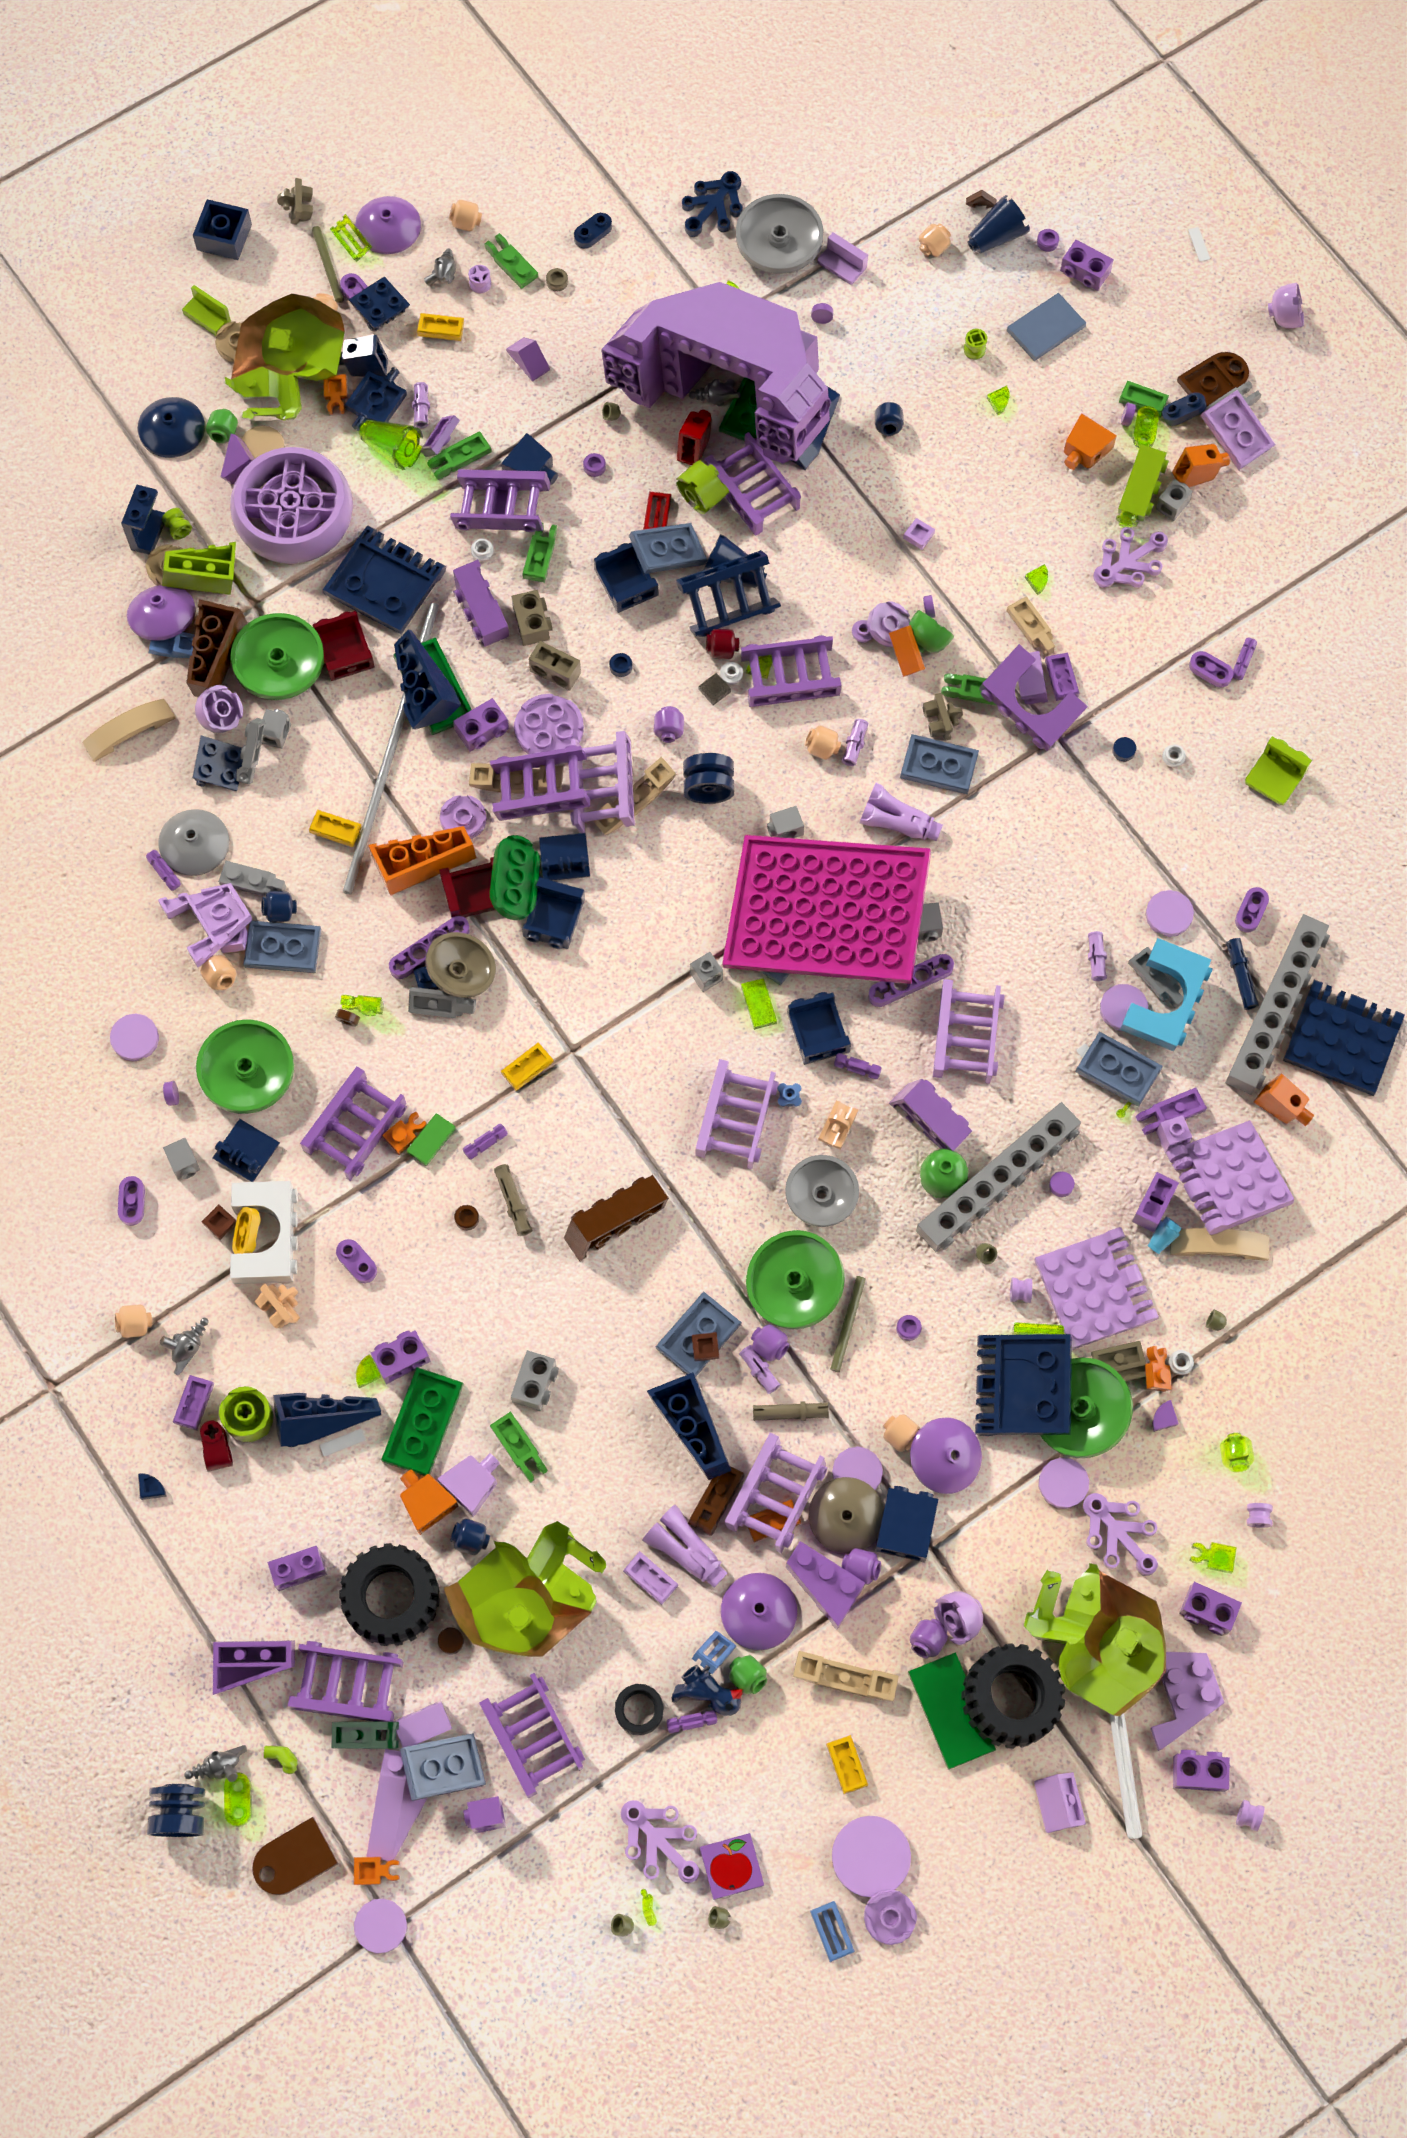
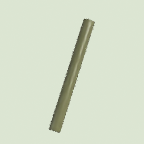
M315 226L312 228V233L335 301L341 303L344 301L321 229L319 226Z
M856 1276L830 1370L840 1372L866 1280L862 1276Z

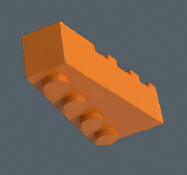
M464 826L433 832V835L428 836L415 835L412 836V839L403 841L395 839L388 841L387 844L377 845L375 843L368 845L372 859L390 896L439 875V869L448 867L451 870L477 858L473 843Z

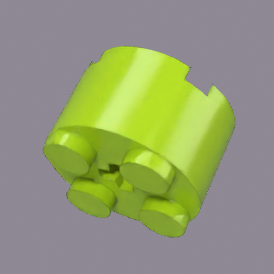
M701 460L696 461L676 478L678 480L676 486L687 503L692 501L696 505L693 509L700 514L707 513L729 493L727 486L717 477L719 472L712 464L707 466Z
M249 1386L235 1388L222 1400L219 1407L220 1421L233 1439L241 1442H254L269 1434L274 1419L273 1409L264 1394L257 1389ZM249 1410L251 1414L248 1415V1418L244 1419L245 1411Z

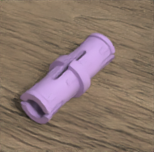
M425 382L414 384V401L412 402L414 426L420 429L428 426V410L430 409L428 384Z
M857 718L854 720L851 734L847 737V747L842 758V763L847 766H856L860 749L864 747V736L869 725L864 719Z
M1094 931L1088 934L1090 949L1088 960L1091 962V979L1093 981H1103L1107 979L1105 968L1107 953L1104 951L1103 933Z
M752 1345L747 1346L739 1353L751 1369V1375L757 1377L768 1394L781 1386L768 1369V1363L762 1361L760 1356L752 1349Z

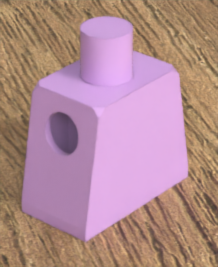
M491 1453L480 1463L470 1455L438 1478V1482L474 1517L497 1485V1481L491 1473L499 1466L500 1462Z

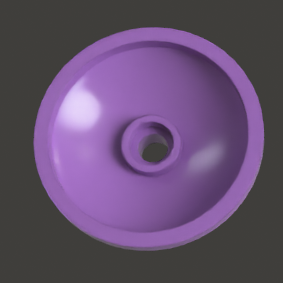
M383 196L369 201L361 208L356 217L355 228L360 242L369 250L380 254H395L406 250L417 240L421 230V220L416 208L407 200L395 196Z
M158 585L144 590L132 600L127 610V621L131 630L139 637L147 640H165L179 635L190 626L195 617L196 607L192 596L186 590Z
M946 1417L931 1420L919 1429L911 1445L910 1459L916 1477L926 1488L936 1493L952 1494L964 1490L975 1480L980 1470L982 1452L977 1436L968 1425L960 1420ZM952 1451L956 1453L954 1460L951 1458Z
M751 1573L737 1579L725 1592L721 1604V1619L727 1634L737 1644L751 1650H767L780 1645L793 1631L797 1620V1603L793 1592L781 1579L767 1573ZM756 1605H763L764 1611L757 1613L754 1609Z

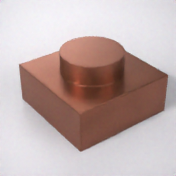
M219 1204L201 1221L220 1240L236 1225V1219Z
M717 1332L692 1335L694 1361L719 1359Z

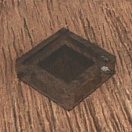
M717 673L698 686V690L712 705H715L731 693V688Z

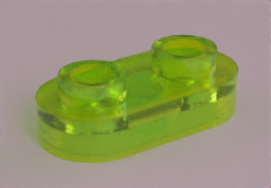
M1144 406L1137 412L1133 443L1138 448H1140L1141 444L1152 447L1155 443L1159 413L1154 407Z
M236 1772L238 1777L234 1782H229L227 1778L224 1782V1816L229 1824L241 1827L246 1825L252 1816V1785L250 1779L245 1774ZM237 1782H242V1790L235 1791L234 1785ZM237 1809L243 1810L241 1818H236L234 1815Z

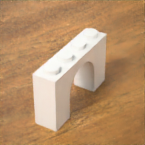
M291 1181L231 1183V1207L234 1213H239L243 1207L255 1208L258 1212L274 1216L280 1222L279 1237L268 1250L260 1253L231 1254L230 1278L233 1284L293 1282V1274H297V1260H293V1251L297 1250L298 1242L297 1236H293V1227L298 1225L297 1212H294V1203L298 1202L297 1188L294 1189Z

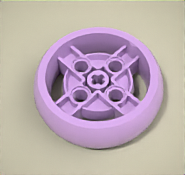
M299 447L274 449L252 460L238 476L230 501L232 522L242 541L258 555L268 560L285 564L308 562L332 550L346 533L353 510L350 486L338 466L316 451ZM308 475L324 481L335 493L322 492L317 483ZM248 517L260 518L265 526L276 535L271 536L260 531L249 521ZM321 522H325L323 525L317 528Z

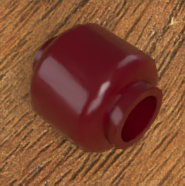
M713 629L710 635L707 634L706 653H710L713 659H732L734 652H739V638H735L733 630Z

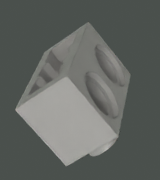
M527 1350L511 1394L512 1402L541 1411L542 1405L548 1404L551 1391L548 1390L550 1382H555L559 1368L556 1367V1360ZM537 1365H544L547 1368L546 1372L541 1375L535 1374L533 1370ZM530 1388H535L539 1393L535 1398H528L525 1395L526 1391Z

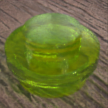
M1121 511L1116 516L1120 527L1132 528L1138 525V516L1135 514Z

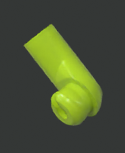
M265 1745L264 1759H278L283 1766V1772L286 1774H293L297 1770L298 1760L288 1747Z

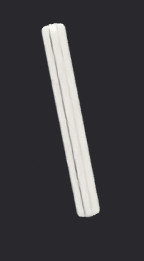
M1109 1713L1128 1839H1139L1142 1837L1125 1715L1123 1713L1121 1716H1114Z

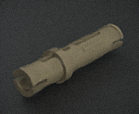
M499 1165L494 1168V1173L508 1207V1216L513 1220L517 1235L525 1236L533 1231L526 1215V1206L521 1202L509 1165Z
M800 1401V1404L753 1405V1421L801 1419V1421H806L808 1418H829L828 1402L805 1403V1401Z

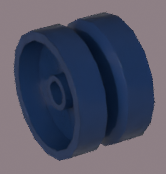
M700 753L687 757L683 761V777L685 778L684 797L687 800L701 804H715L731 799L734 796V780L732 778L734 776V761L729 756L719 753Z

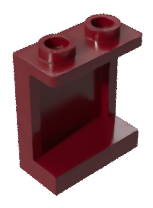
M356 611L343 612L337 617L324 618L313 624V628L318 633L322 642L324 663L331 681L375 668L373 657L368 648Z
M490 857V863L451 873L448 867L439 869L451 918L455 916L466 918L496 910L490 900L494 857Z

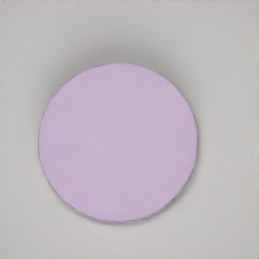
M553 694L535 696L521 706L514 722L515 737L519 746L527 754L564 749L571 745V739L576 738L578 743H580L584 732L582 714L571 700L554 696Z
M864 1816L852 1820L841 1829L833 1844L832 1863L837 1878L845 1888L856 1895L872 1897L879 1891L895 1890L900 1886L910 1868L911 1852L907 1838L897 1825L882 1817Z

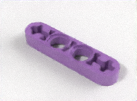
M462 916L451 918L394 956L389 962L391 975L396 979H404L414 973L413 970L426 965V956L423 959H415L413 957L414 951L423 949L427 954L433 939L446 934V930L449 933L453 932L456 924L463 927V931L460 933L469 934L470 927L467 919ZM407 956H409L410 961L413 963V965H410V962H407ZM398 963L404 965V970H396L395 965Z
M940 954L915 965L912 983L907 984V988L903 991H899L894 987L895 982L880 981L869 989V1002L875 1007H883L947 978L953 972L954 961L949 955ZM939 962L948 964L947 970L939 968L935 970V976H933L932 970L939 967ZM923 970L927 972L929 977L925 981H919L915 977V973ZM875 992L886 993L883 995V999L880 1000L879 997L874 998Z

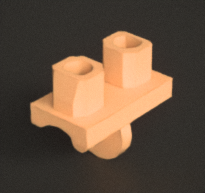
M836 1100L818 1140L841 1150L856 1118L858 1109L849 1107Z
M263 1284L259 1288L262 1293L257 1297L255 1303L262 1311H267L271 1306L275 1308L276 1312L269 1318V1321L275 1328H282L288 1323H296L300 1319L293 1309L298 1305L294 1298L298 1294V1290L295 1287L287 1289L284 1284L278 1288L274 1284L270 1286Z

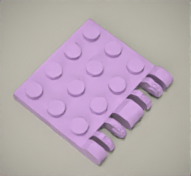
M1250 1120L1192 1143L1175 1146L1166 1152L1176 1171L1190 1166L1193 1167V1169L1183 1172L1179 1179L1182 1183H1185L1184 1188L1190 1200L1195 1202L1194 1206L1197 1211L1214 1206L1215 1209L1205 1212L1200 1217L1205 1223V1228L1209 1235L1217 1234L1294 1203L1290 1190Z
M1121 1227L1035 1257L1034 1259L1063 1333L1071 1334L1072 1350L1159 1319L1155 1308L1141 1312L1138 1315L1136 1313L1153 1306L1152 1300H1144L1133 1306L1131 1298L1143 1295L1148 1291L1145 1285L1129 1291L1126 1289L1144 1281L1137 1264L1118 1270V1267L1135 1260L1132 1254L1114 1260L1112 1253L1122 1251L1129 1246L1126 1240L1117 1242L1125 1238Z

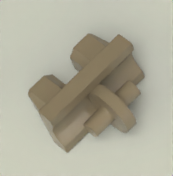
M295 178V186L291 188V193L290 189L285 188L277 196V202L283 206L284 210L288 211L291 207V224L296 225L299 219L310 220L313 213L312 205L302 204V201L311 202L313 188L302 185V179Z
M942 693L935 694L934 700L923 703V713L925 718L937 716L938 721L930 722L928 725L931 737L943 736L944 741L951 740L952 725H959L958 719L963 716V711L961 708H954L953 703L947 704V710Z

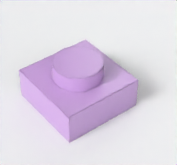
M916 518L904 533L903 539L923 550L935 534V529Z
M244 927L221 948V952L245 950L248 937L246 928Z

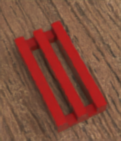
M649 491L643 530L658 528L662 499H666L662 527L667 526L672 494ZM653 498H657L653 527H649Z

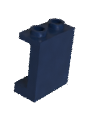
M138 484L135 486L121 525L130 549L149 555L155 549L164 527L162 516L165 512L153 509L158 495L157 489Z
M623 543L617 549L610 552H602L594 558V570L617 613L659 596L656 579L651 578L649 573H644L632 543Z
M539 877L536 885V905L529 914L526 924H523V937L533 943H539V941L548 943L550 947L555 949H568L585 901L584 889Z
M821 992L816 994L814 998L807 1000L799 998L788 1005L787 1014L804 1065L837 1056L838 1053L845 1054L850 1052L851 1043L849 1037L845 1035L833 992L828 994L827 992Z
M894 1486V1489L889 1488L875 1551L925 1563L939 1499L933 1498L934 1495L929 1492L919 1491V1494L911 1493L908 1488L902 1486Z

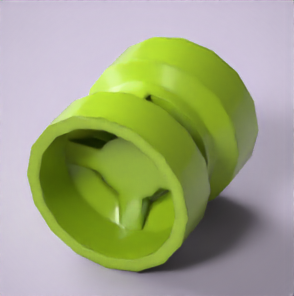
M971 329L966 334L964 354L969 359L977 360L985 355L988 338L983 330Z
M177 507L165 512L162 516V522L170 529L169 533L172 538L180 540L191 533L192 525L188 520L184 519L183 511Z

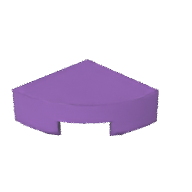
M1171 1400L1163 1403L1155 1412L1152 1422L1153 1432L1179 1424Z

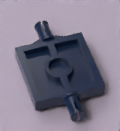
M392 367L386 377L378 376L370 371L366 373L345 403L346 410L358 416L352 424L355 430L360 431L366 421L372 422L383 429L407 396V391L394 383V380L400 374L398 369Z

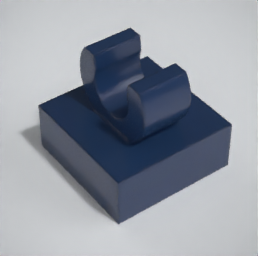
M426 966L413 970L418 988L440 989L431 980Z

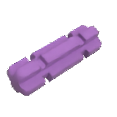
M1250 637L1245 639L1233 669V678L1237 680L1244 678L1257 645L1255 639Z
M157 850L147 853L146 858L148 862L154 867L168 888L174 891L180 887V880L174 875Z
M838 1053L835 1058V1067L841 1069L846 1067L847 1071L863 1076L868 1074L869 1078L875 1080L880 1076L881 1066L872 1064L871 1066L869 1062L854 1057L849 1059L847 1055Z
M498 1124L493 1127V1131H487L475 1139L473 1144L469 1143L463 1148L466 1157L473 1159L478 1155L479 1151L482 1153L497 1143V1139L501 1140L507 1136L506 1128L502 1124Z
M715 1710L705 1711V1714L700 1712L681 1716V1719H677V1717L671 1718L666 1723L668 1732L674 1733L679 1732V1729L684 1731L703 1727L704 1724H707V1726L714 1725L718 1720Z

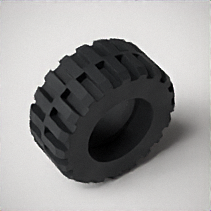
M386 1543L384 1547L379 1548L376 1545L370 1547L369 1552L365 1554L361 1552L356 1556L357 1560L354 1563L350 1562L346 1568L348 1570L346 1576H342L340 1582L342 1589L339 1590L342 1612L354 1631L371 1643L376 1642L380 1646H388L389 1644L399 1646L403 1645L404 1641L410 1640L411 1642L417 1639L416 1635L421 1631L424 1633L429 1628V1622L434 1621L436 1616L435 1611L439 1607L440 1590L436 1576L426 1559H423L414 1549L411 1551L407 1546L400 1544L393 1546L392 1543ZM399 1572L405 1575L412 1583L414 1590L412 1604L403 1614L389 1619L378 1617L371 1612L367 1605V1588L373 1579L380 1574Z
M1013 1643L1005 1644L1003 1647L997 1646L978 1659L969 1669V1674L964 1679L963 1685L965 1689L961 1692V1700L966 1703L963 1707L964 1714L970 1715L971 1720L968 1723L972 1729L977 1727L981 1731L978 1735L983 1739L987 1737L992 1739L991 1744L1000 1746L1004 1744L1005 1748L1014 1749L1016 1746L1021 1748L1029 1746L1031 1743H1035L1047 1735L1062 1716L1060 1711L1065 1707V1699L1062 1698V1694L1065 1693L1064 1684H1059L1058 1679L1061 1678L1059 1670L1053 1671L1051 1668L1052 1660L1049 1657L1044 1660L1040 1657L1042 1652L1036 1648L1030 1651L1028 1650V1645L1020 1644L1018 1647H1015ZM1002 1673H1013L1021 1676L1029 1683L1034 1692L1035 1707L1028 1717L1021 1720L1012 1719L998 1710L991 1695V1686L997 1676Z

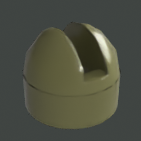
M606 402L603 405L602 416L604 420L614 421L620 417L621 410L618 404Z
M982 1243L976 1249V1257L986 1265L993 1263L997 1258V1249L991 1244Z
M1213 1309L1207 1319L1206 1327L1219 1331L1226 1326L1227 1319L1223 1313Z
M717 1906L712 1907L708 1917L709 1926L715 1929L726 1928L730 1924V1921L727 1920L730 1917L728 1910Z
M616 1914L611 1922L612 1933L621 1937L632 1933L634 1930L632 1918L627 1915Z

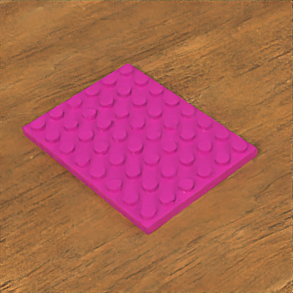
M745 835L722 962L723 968L911 984L931 849Z

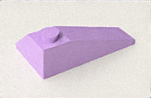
M385 1749L367 1850V1857H381L383 1861L395 1859L409 1830L427 1798L411 1800L400 1751Z

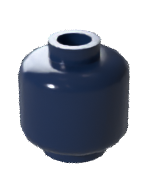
M894 402L880 404L875 411V427L877 431L886 436H893L902 430L904 414L901 406Z
M269 891L266 897H262L261 913L262 916H266L269 922H288L292 914L297 912V902L292 900L291 894L287 891Z
M463 1519L460 1523L456 1522L450 1541L454 1543L456 1550L470 1555H477L481 1549L486 1550L490 1535L486 1534V1526L470 1519Z

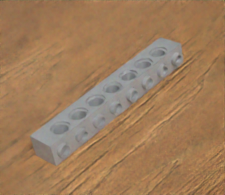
M1302 915L1227 1077L1226 1084L1252 1095L1255 1088L1260 1090L1266 1076L1262 1075L1264 1068L1269 1069L1275 1058L1271 1053L1274 1047L1279 1049L1284 1035L1280 1033L1283 1027H1289L1294 1016L1290 1014L1292 1007L1297 1008L1303 995L1299 994L1301 987H1307L1312 977L1308 972L1311 966L1316 968L1321 957L1317 952L1320 946L1325 948L1330 935L1327 934V930L1330 925L1308 915ZM1302 942H1309L1312 948L1305 947ZM1293 962H1300L1303 968L1296 967ZM1284 982H1291L1294 988H1288ZM1275 1002H1282L1285 1008L1277 1007ZM1265 1022L1274 1023L1276 1028L1267 1027ZM1256 1042L1264 1043L1267 1048H1259L1256 1045ZM1246 1063H1254L1257 1069H1250Z
M1061 1101L917 1225L916 1232L935 1252L940 1248L943 1250L947 1249L954 1242V1236L959 1232L964 1234L973 1225L971 1222L976 1217L979 1219L983 1218L991 1210L989 1208L990 1205L995 1201L997 1203L1003 1201L1009 1193L1007 1191L1011 1187H1019L1026 1180L1025 1175L1031 1170L1033 1173L1039 1170L1044 1165L1043 1160L1049 1155L1054 1157L1062 1149L1060 1145L1066 1140L1069 1142L1074 1140L1080 1133L1078 1130L1081 1121ZM1056 1129L1060 1135L1056 1137L1051 1136L1048 1130ZM1038 1144L1042 1147V1151L1035 1152L1031 1149L1030 1145ZM1020 1159L1025 1165L1023 1167H1016L1012 1161ZM997 1174L1004 1175L1007 1181L1003 1183L998 1182L994 1176ZM985 1190L989 1196L981 1198L977 1195L976 1191ZM966 1205L971 1209V1212L962 1213L958 1207ZM944 1220L950 1221L953 1227L944 1229L940 1222Z

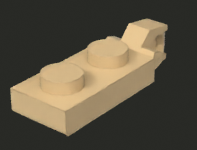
M1024 597L1009 605L1006 611L1035 649L1039 647L1046 657L1053 654L1055 645L1051 641L1053 639L1051 629L1028 597Z

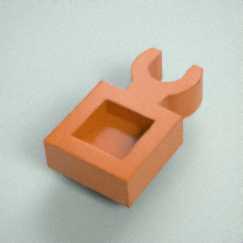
M346 374L324 379L325 400H330L327 404V410L330 415L333 414L332 409L334 406L340 407L341 414L345 413V406L341 399H348Z
M417 1112L409 1116L406 1124L399 1120L382 1135L398 1155L406 1150L417 1138L414 1133L421 1132L427 1125L425 1120L419 1125L414 1124V1121L419 1117Z
M1148 1347L1147 1357L1150 1363L1145 1364L1147 1389L1163 1392L1172 1390L1170 1365H1165L1167 1358L1166 1348Z
M354 1857V1885L381 1884V1876H385L392 1881L399 1880L400 1876H392L389 1869L392 1865H400V1861L390 1860L385 1865H381V1857Z

